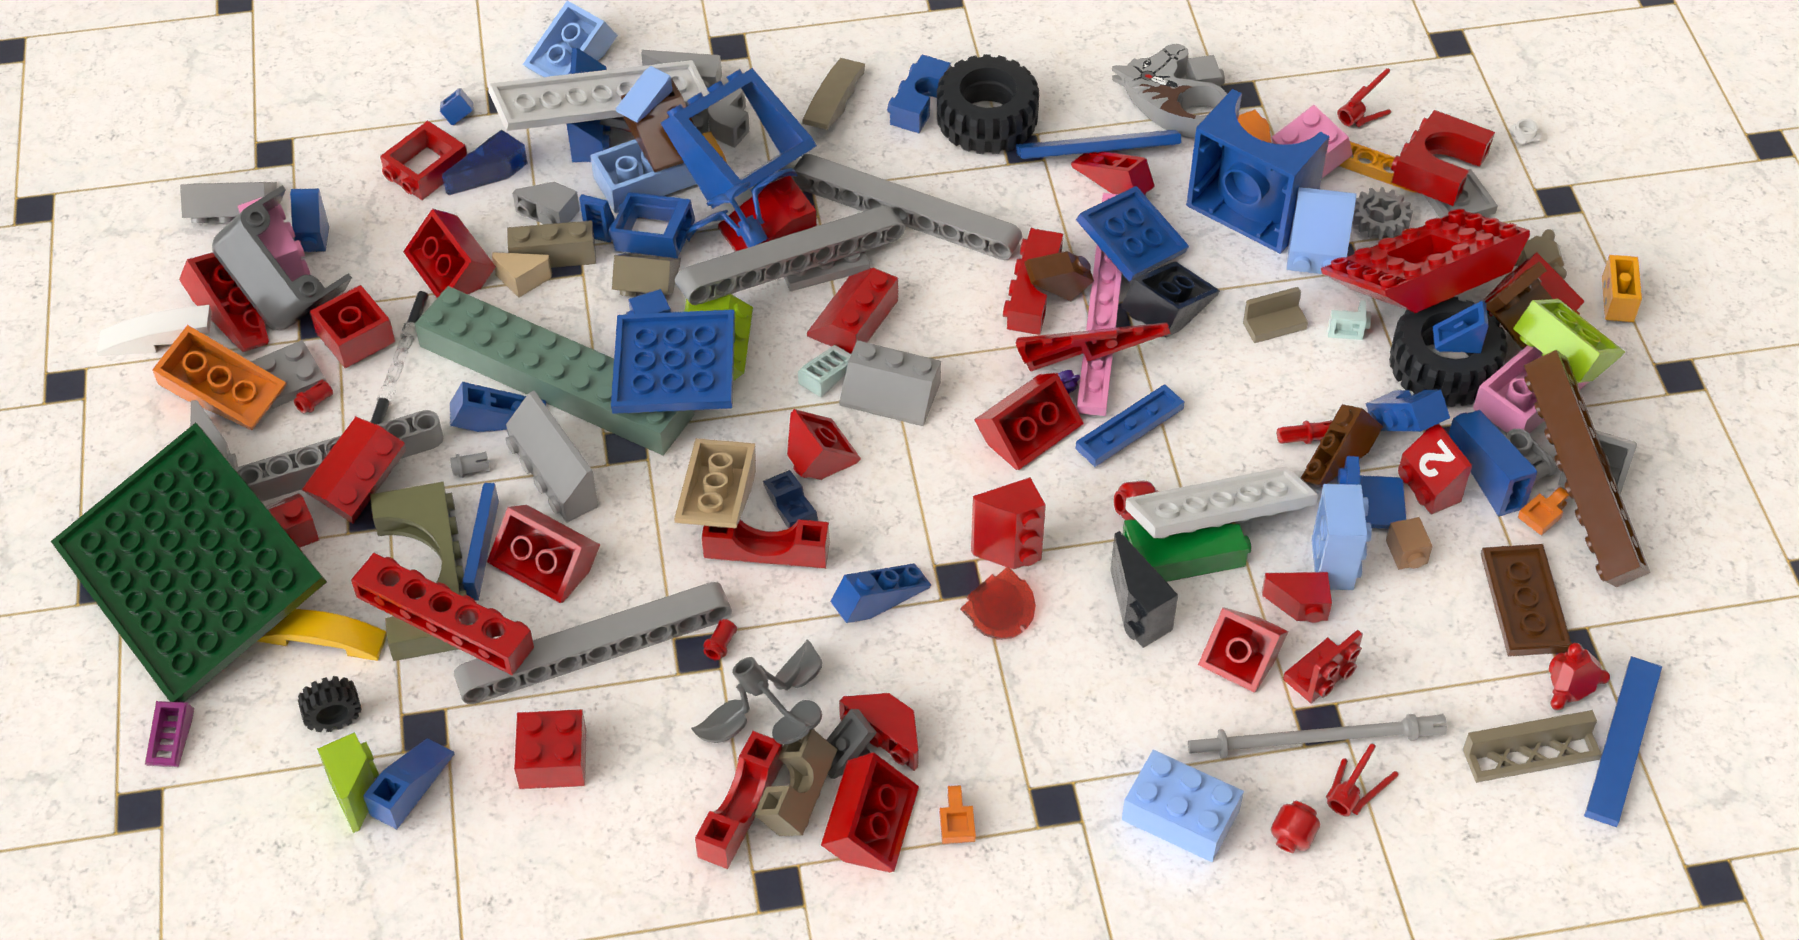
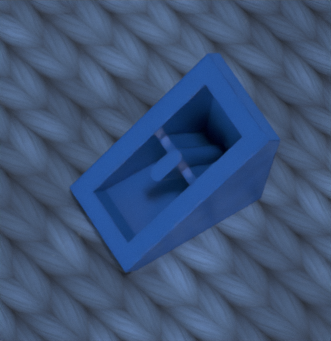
M1482 300L1434 325L1435 349L1439 352L1481 353L1488 329L1486 303Z

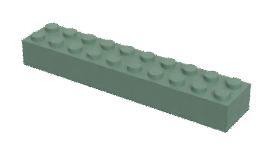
M447 286L415 323L420 347L528 395V393L535 391L540 399L546 400L547 404L664 456L695 415L694 410L612 414L611 396L614 358L450 286Z

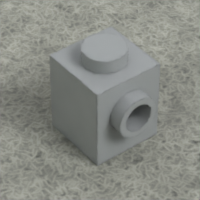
M1214 55L1188 58L1186 79L1208 82L1219 87L1224 85V71L1219 69Z

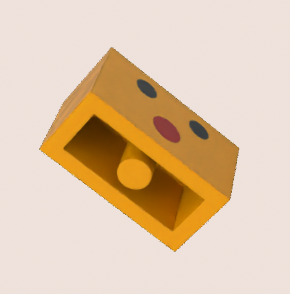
M1609 255L1602 275L1605 320L1635 321L1642 301L1638 257Z

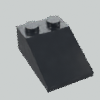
M1174 261L1134 278L1121 308L1127 311L1131 318L1141 321L1146 325L1168 323L1171 334L1163 336L1166 338L1184 328L1218 296L1220 290Z
M1118 531L1114 534L1110 568L1124 630L1129 638L1136 640L1144 648L1173 630L1178 594L1127 538Z

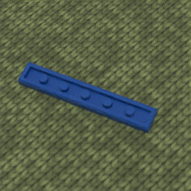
M1164 130L1016 144V150L1019 157L1029 159L1176 145L1182 142L1180 132L1177 130Z
M1630 657L1585 810V817L1617 828L1663 666Z

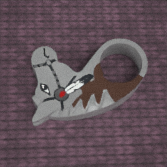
M1170 44L1149 58H1134L1127 66H1112V71L1117 74L1112 76V80L1125 87L1134 104L1154 123L1165 130H1177L1183 137L1195 138L1196 127L1207 116L1193 115L1185 110L1200 105L1215 108L1227 95L1221 87L1215 84L1181 79L1187 73L1188 49L1181 44Z

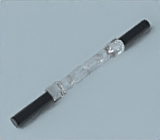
M424 291L417 293L407 323H404L401 330L400 341L394 354L393 363L390 365L384 384L380 387L376 400L378 402L370 421L376 425L383 423L387 409L393 402L396 394L397 380L401 375L408 356V349L416 339L415 323L422 316L429 297L428 293ZM400 352H404L402 359L398 360ZM394 367L398 368L396 376L392 375Z

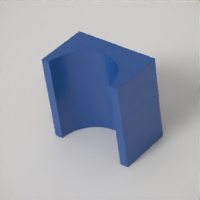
M1232 89L1196 127L1186 206L1281 254L1289 245L1299 187L1320 189L1330 136L1319 132L1309 140L1287 145L1262 141L1249 134L1238 122L1242 93Z

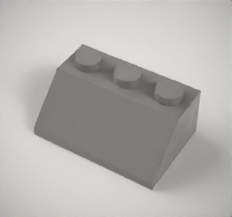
M277 182L180 184L182 218H191V223H209L208 217H219V223L231 222L240 214L238 205L266 196L277 189Z
M857 340L847 364L839 406L924 426L941 383V361Z

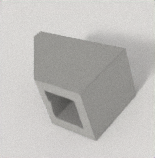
M556 182L515 189L512 193L516 212L523 217H529L542 224L568 223L580 211L577 191Z

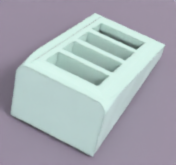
M833 345L798 371V383L822 397L846 374L851 354ZM837 356V357L841 358V359L844 360V361L841 362V361H839L838 359H836V358H834V357ZM829 362H832L837 366L834 367L831 364H829Z

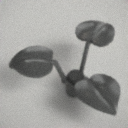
M807 639L779 670L776 676L767 672L753 657H746L740 660L734 666L732 673L740 683L736 688L740 692L741 700L734 699L724 703L702 723L691 727L692 731L702 740L711 743H721L733 738L747 724L745 714L749 712L750 707L746 692L753 696H759L764 693L784 715L773 727L772 736L775 741L780 744H791L800 740L809 733V730L814 729L821 722V708L814 701L802 700L789 712L768 689V680L773 682L776 689L779 690L784 689L787 691L791 686L794 688L803 687L820 672L822 668L821 657Z

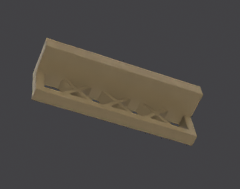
M1593 710L1469 732L1463 747V752L1476 783L1600 760L1602 756L1592 733L1597 723ZM1584 739L1589 751L1580 753L1568 746L1571 741ZM1550 746L1560 753L1557 757L1549 759L1539 754L1538 750L1540 747ZM1517 751L1529 757L1526 763L1517 764L1507 759L1509 753ZM1487 757L1498 764L1495 769L1481 771L1477 759Z

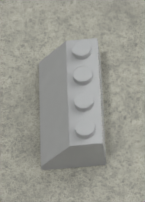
M535 391L528 393L506 424L509 436L505 438L506 444L512 454L517 453L520 456L519 460L524 471L527 474L532 473L538 491L541 494L546 493L549 497L548 502L552 511L555 514L560 513L567 523L598 507L593 471Z

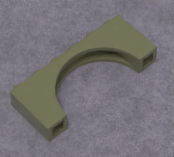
M444 482L370 494L373 520L378 536L398 535L423 542L433 549L442 561L437 582L445 584L451 591L461 596L467 595L466 590L461 591L460 588L464 577L463 565L457 566V559H462L460 543L453 539V535L459 534L455 516L450 517V511L455 510L452 492L446 493ZM394 616L385 618L388 646L393 661L458 649Z

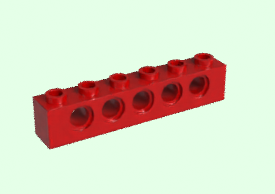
M373 553L351 579L356 598L512 676L534 649L531 630L520 621L514 622L504 617L494 608L487 609L477 604L470 596H461L451 591L445 584L441 582L435 583L425 578L417 570L406 569L391 557L384 558Z

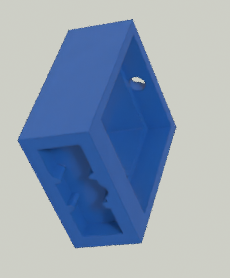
M628 192L624 202L619 205L615 221L609 226V238L613 241L615 251L678 258L687 239L686 231L695 221L691 200ZM637 218L669 221L664 234L632 231Z

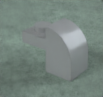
M741 88L708 107L710 132L718 141L734 148L750 132L748 112L744 111L746 108V98Z

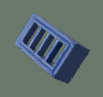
M581 194L579 200L582 220L592 221L594 239L611 243L609 226L615 221L608 201Z

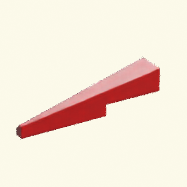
M1168 323L1018 337L1015 343L1024 364H1027L1031 372L1081 354L1085 355L1088 362L1171 334Z

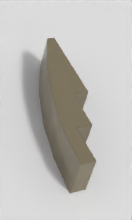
M840 58L829 71L814 95L803 117L802 124L828 130L845 112L846 101L855 92L856 82L864 74L865 63Z

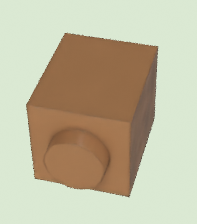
M1420 517L1390 523L1386 543L1398 570L1405 568L1415 569L1428 564L1433 546Z

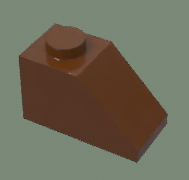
M1068 251L1028 259L1025 262L1031 284L1070 302L1094 282L1090 271L1091 265L1088 260L1083 256H1076Z

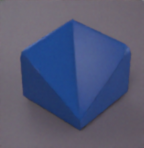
M458 88L440 102V112L451 125L456 124L473 111V102L462 88Z

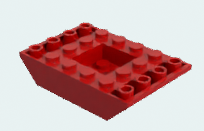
M1454 209L1449 211L1445 217L1427 220L1425 225L1418 228L1406 229L1402 231V235L1382 239L1378 242V245L1370 248H1360L1354 252V255L1346 258H1336L1331 261L1330 265L1322 267L1321 273L1350 290L1417 313L1512 272L1530 237V230L1518 227L1514 223L1501 222L1497 218L1491 219L1479 213L1466 212L1465 209Z

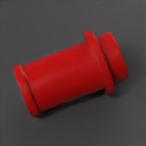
M322 379L304 393H297L294 404L301 413H311L316 405L333 395V390Z
M719 620L711 638L704 642V654L712 660H720L722 657H725L728 652L727 646L737 632V626L730 620Z

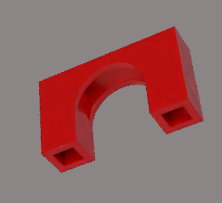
M1434 110L1428 119L1423 118L1419 130L1413 132L1410 142L1404 144L1400 156L1396 155L1390 169V171L1394 172L1391 183L1454 206L1463 192L1469 170L1440 160L1433 155L1451 156L1480 167L1489 154L1495 132Z

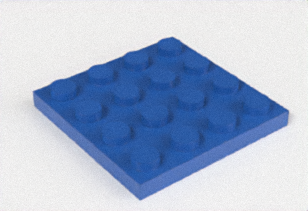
M734 310L617 315L611 396L612 414L731 409L733 405L735 343Z

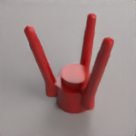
M1386 68L1367 87L1363 86L1345 105L1338 109V118L1344 125L1350 127L1355 124L1360 128L1367 122L1391 113V110L1387 109L1364 117L1366 107L1361 101L1390 73L1389 68Z
M1375 744L1369 745L1349 780L1344 781L1342 784L1341 781L1348 761L1346 758L1341 760L1332 787L1326 795L1328 806L1337 814L1349 816L1351 813L1358 815L1364 805L1398 777L1397 771L1392 772L1360 799V789L1355 783L1375 750Z

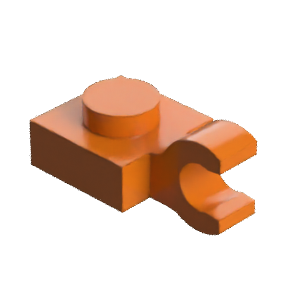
M1562 487L1556 489L1547 499L1539 493L1519 511L1518 518L1542 536L1562 518V509L1567 505L1565 499L1569 495Z
M961 785L948 786V807L940 808L939 811L942 844L975 842L973 806H963Z

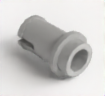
M486 451L466 456L456 454V457L450 458L453 476L459 475L461 478L463 474L489 471V462L475 463L488 459Z

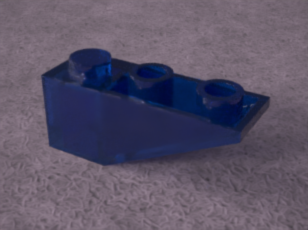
M501 129L442 174L446 194L452 195L510 178L528 164L525 145Z

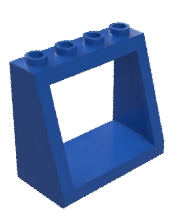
M753 68L745 73H742L741 69L726 77L729 81L728 83L723 85L720 80L707 88L709 94L703 96L701 92L687 100L689 106L683 108L681 104L667 112L669 118L661 122L662 127L707 201L721 193H725L736 185L750 182L751 185L742 189L735 196L737 197L817 146L811 135ZM740 88L780 153L741 179L689 120V118ZM723 203L711 205V208L714 209Z

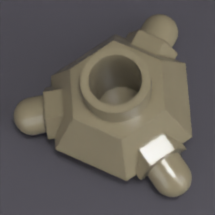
M1550 229L1545 230L1542 236H1535L1528 240L1515 266H1519L1537 252L1563 279L1567 276V272L1563 268L1564 261L1559 245L1554 241L1555 233Z

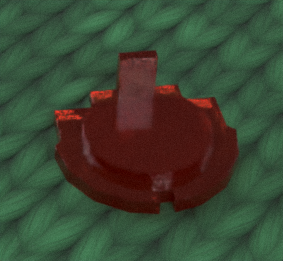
M1007 566L996 577L994 574L990 575L966 597L969 601L960 608L972 621L973 628L981 634L993 639L1003 640L1012 639L1023 632L1020 629L1021 625L1025 630L1028 628L1034 618L1036 604L1033 591L1026 580L1020 579Z

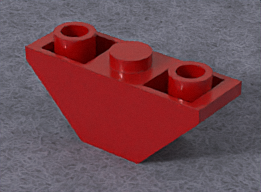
M890 693L843 696L839 700L841 721L851 709H859L877 732L869 743L874 747H881L890 753L893 760L898 764L906 765L913 771L918 768L919 750L913 709Z

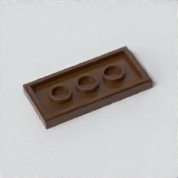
M1544 545L1483 547L1480 554L1508 657L1567 652L1568 647L1572 643Z

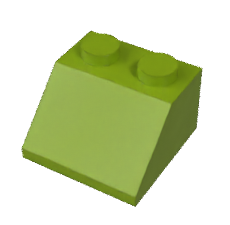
M354 732L317 748L329 783L353 833L360 830L368 814L363 795L373 784L374 779L379 776L367 742L360 744Z

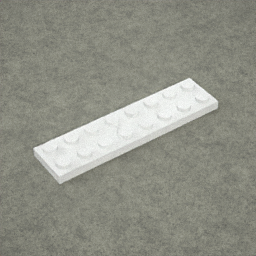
M692 60L490 83L488 90L506 131L624 117L616 112V107L622 101L621 95L627 94L643 72L650 66L670 75L683 96L686 106H689L687 100L701 92L703 96L709 94Z

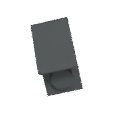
M851 709L826 739L837 749L831 769L828 772L831 779H836L843 775L847 760L871 753L866 746L877 732L859 709Z

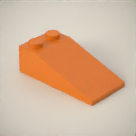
M189 325L184 328L152 369L160 386L189 402L197 400L202 408L250 430L254 429L287 385L285 381Z

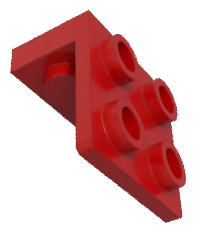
M1359 630L1355 631L1340 645H1336L1327 637L1284 673L1283 680L1309 703H1313L1320 696L1322 698L1326 697L1334 689L1335 683L1341 678L1344 680L1348 679L1357 668L1355 664L1356 659L1362 650L1360 644L1363 633Z

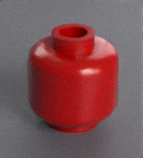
M1146 480L1123 483L1114 494L1113 503L1115 511L1125 520H1136L1125 509L1126 498L1159 491L1155 489L1151 482Z
M1293 801L1292 804H1284L1270 828L1272 835L1277 839L1276 845L1289 853H1294L1295 850L1305 851L1309 849L1320 828V821L1316 817L1317 812L1312 807L1299 801Z

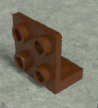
M1540 262L1523 272L1486 303L1487 309L1495 316L1521 349L1528 345L1521 341V335L1513 328L1532 300L1553 299L1540 284L1542 281L1539 277L1547 271Z

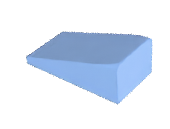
M653 66L647 68L616 107V112L638 123L673 91L670 75Z

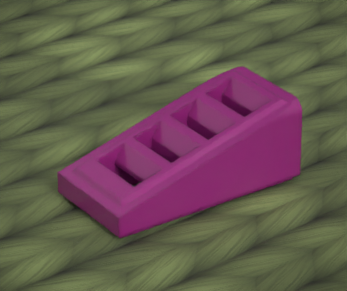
M156 701L145 765L179 767L194 714V707L189 703ZM169 716L178 717L177 721H167ZM165 728H176L175 733H164ZM162 739L174 740L173 745L160 743ZM158 751L172 752L171 758L156 756Z

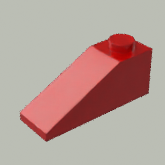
M1109 152L1083 153L1071 162L1073 169L1112 194H1120L1137 186L1146 196V193L1155 187L1147 159L1144 157Z

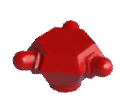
M1572 643L1568 647L1567 652L1557 654L1550 662L1549 672L1554 687L1552 691L1554 695L1550 705L1554 710H1562L1566 702L1579 701L1595 692L1598 684H1606L1610 680V674L1606 670H1602L1600 662L1587 649H1583L1579 643Z

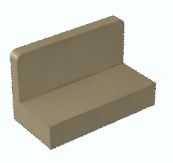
M1299 287L1246 301L1243 324L1254 343L1307 329L1308 321L1299 307L1301 296Z

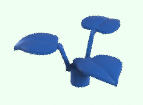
M792 168L778 171L750 189L753 196L756 219H754L753 215L746 218L735 200V196L742 189L751 185L750 182L736 185L725 193L713 197L706 203L707 206L717 203H731L741 221L737 225L726 214L728 210L714 213L696 222L686 231L688 242L699 228L710 222L725 220L736 231L738 236H742L748 248L765 241L768 237L761 226L764 221L761 217L758 195L774 180L786 176L798 177L796 171Z

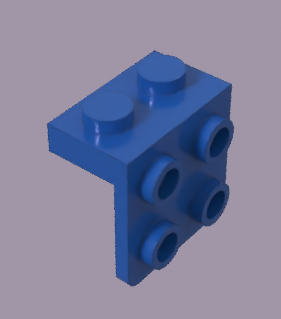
M1347 456L1344 468H1339L1338 484L1362 486L1363 497L1368 498L1369 505L1368 515L1365 516L1366 523H1371V528L1389 529L1391 522L1406 520L1403 480L1399 477L1360 475L1359 457Z

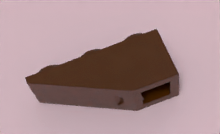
M1342 404L1300 479L1307 484L1323 487V484H1328L1338 476L1339 468H1344L1347 456L1359 457L1361 459L1370 452L1383 426L1363 408Z

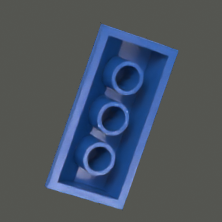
M572 48L570 74L607 70L605 65L579 48ZM600 120L566 124L572 163L591 162V154L610 148V135L606 134V132L611 131V126L600 125Z

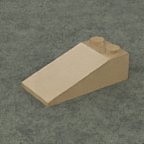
M695 438L674 518L675 523L737 528L751 493L756 473L755 443Z

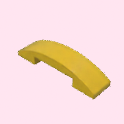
M295 609L257 642L287 646L290 640L345 649L347 656L378 661L387 632L347 616L316 610Z

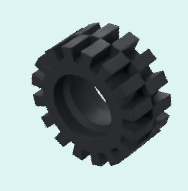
M333 676L330 681H328L327 677L321 678V683L314 681L311 683V688L305 686L303 693H299L298 705L303 724L311 731L314 728L316 732H322L323 729H326V732H332L334 727H337L338 730L342 729V724L345 723L348 726L352 724V719H357L359 717L358 713H361L362 710L354 682L352 680L348 681V678L345 677L340 681L338 676Z

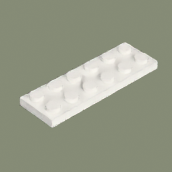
M1286 466L1126 498L1125 509L1153 538H1166L1169 535L1183 532L1190 533L1197 529L1220 527L1226 523L1248 521L1251 518L1265 515L1273 516L1290 510H1302L1304 507L1317 505L1318 494Z

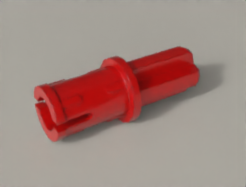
M1333 420L1317 423L1304 421L1302 425L1278 428L1276 432L1277 440L1280 444L1304 441L1305 444H1311L1312 441L1321 440Z

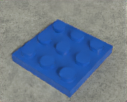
M1137 186L1081 212L1076 219L1129 282L1184 254L1189 248L1185 240Z

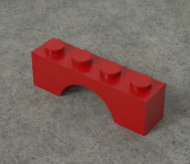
M1030 228L1028 239H1022L1020 255H1023V257L1016 260L1014 275L1017 278L1016 280L1011 279L1008 294L1011 296V300H1005L1003 317H1007L1008 330L1041 335L1046 316L1047 295L1037 290L1031 284L1025 262L1028 259L1061 253L1063 233Z
M741 519L737 528L704 525L701 536L704 558L825 569L830 545L829 522L800 519L792 527L782 531L759 530L747 525Z
M752 731L738 757L735 776L724 801L716 811L708 812L695 837L697 858L726 869L729 868L755 819L754 815L766 787L772 786L784 764L778 759L783 744L776 742L774 738Z

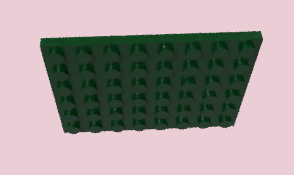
M196 422L50 541L170 702L187 701L327 583L321 573Z

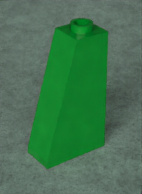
M1124 520L1122 534L1166 582L1246 567L1248 554L1251 553L1250 539L1247 535H1243L1240 524L1207 527L1190 533L1183 532L1169 535L1166 538H1153L1137 520Z

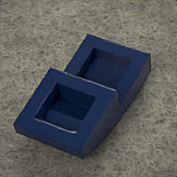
M790 470L763 481V485L773 505L788 528L792 527L798 519L818 521L816 510L804 496L803 486Z

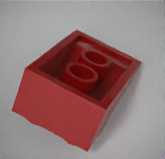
M791 176L769 183L759 193L758 200L761 217L764 221L761 226L768 239L759 244L817 226L816 209ZM752 196L739 207L746 218L753 215L754 219H756ZM735 210L728 215L737 225L741 221ZM725 220L718 224V229L735 252L748 248L742 236H738L736 231Z

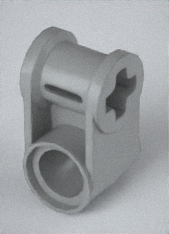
M1512 429L1507 433L1506 438L1538 472L1533 486L1540 478L1544 476L1550 477L1556 473V464L1553 458L1540 447L1527 431Z

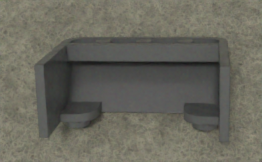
M283 185L246 207L214 237L212 242V251L265 323L274 330H284L310 314L311 310L346 290L352 279L348 273L326 288L316 277L311 275H303L292 282L260 240L258 235L265 232L270 224L268 211L278 206L282 201L286 191Z

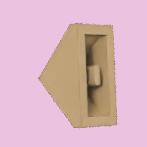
M492 253V260L496 266L494 269L495 275L517 297L523 296L552 277L549 255Z

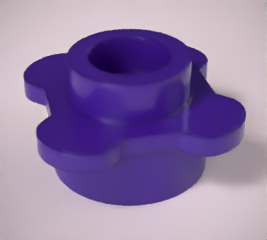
M1072 370L1058 373L1068 394L1076 390L1077 381L1081 379L1080 375H1074Z

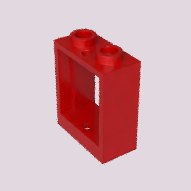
M428 120L380 156L383 167L382 173L385 178L390 182L394 181L410 195L413 194L421 200L425 199L469 165L466 145ZM425 148H429L441 156L419 174L404 165Z

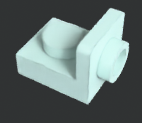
M1360 300L1358 312L1331 310L1328 338L1362 340L1364 330L1370 329L1371 312L1366 311V301Z

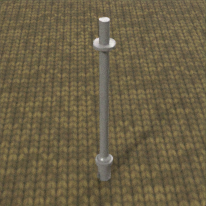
M1407 714L1406 718L1401 722L1227 737L1225 731L1219 729L1217 738L1188 740V752L1190 754L1219 751L1220 758L1226 759L1228 750L1402 734L1408 737L1409 740H1417L1419 736L1445 735L1447 726H1433V724L1446 723L1444 714L1416 717L1415 714Z

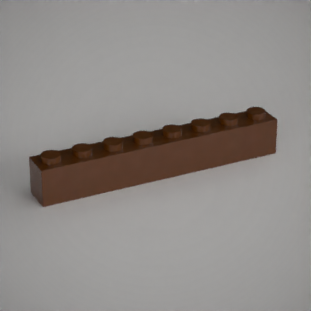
M1554 350L1525 364L1524 368L1527 376L1524 377L1528 389L1532 393L1534 392L1537 402L1534 403L1535 409L1539 417L1545 420L1547 426L1544 429L1545 436L1548 442L1554 445L1556 449L1555 462L1559 470L1564 472L1567 478V482L1564 483L1565 489L1570 498L1576 502L1577 509H1575V515L1581 526H1585L1588 536L1585 537V541L1591 553H1595L1598 564L1595 567L1600 579L1614 587H1619L1651 573L1568 358L1558 350Z

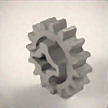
M1381 187L1379 192L1369 188L1368 194L1362 191L1359 198H1356L1352 224L1359 225V232L1368 231L1369 238L1374 234L1378 235L1379 240H1382L1384 235L1394 238L1395 233L1402 235L1404 229H1409L1413 210H1410L1411 203L1403 202L1404 195L1395 196V190L1393 189L1387 193L1384 187Z

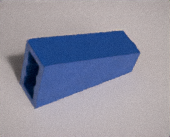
M1481 410L1461 413L1454 417L1448 435L1472 464L1470 472L1498 517L1521 510L1527 505L1538 473L1535 467Z

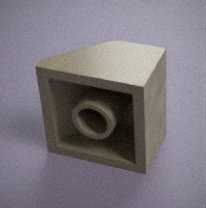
M632 253L614 255L612 290H620L619 295L636 297L637 292L649 293L659 289L662 290L664 297L665 295L672 294L681 258Z

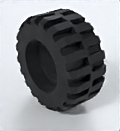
M983 54V57L975 55L969 57L966 61L962 59L956 62L954 67L951 66L944 72V75L938 82V126L951 143L955 146L961 145V148L968 152L974 150L977 154H984V152L999 154L1002 150L1006 152L1013 150L1016 144H1023L1027 141V138L1033 134L1037 126L1039 110L1038 83L1025 66L1020 67L1019 62L1013 59L1011 61L1006 60L1004 56L991 57V54ZM993 101L1002 104V106L985 108L973 105V103Z
M1459 297L1449 298L1417 313L1406 310L1397 322L1389 358L1390 367L1393 369L1392 373L1398 382L1401 381V386L1405 390L1412 391L1413 395L1424 390H1441L1447 407H1455L1456 404H1461V406L1472 404L1473 399H1476L1479 386L1503 367L1508 346L1504 329L1499 327L1500 323L1494 315L1489 316V311L1487 310L1488 329L1481 353H1466L1469 356L1467 358L1451 359L1431 351L1427 346L1435 344L1433 326L1475 304L1470 300H1466V302L1458 300Z

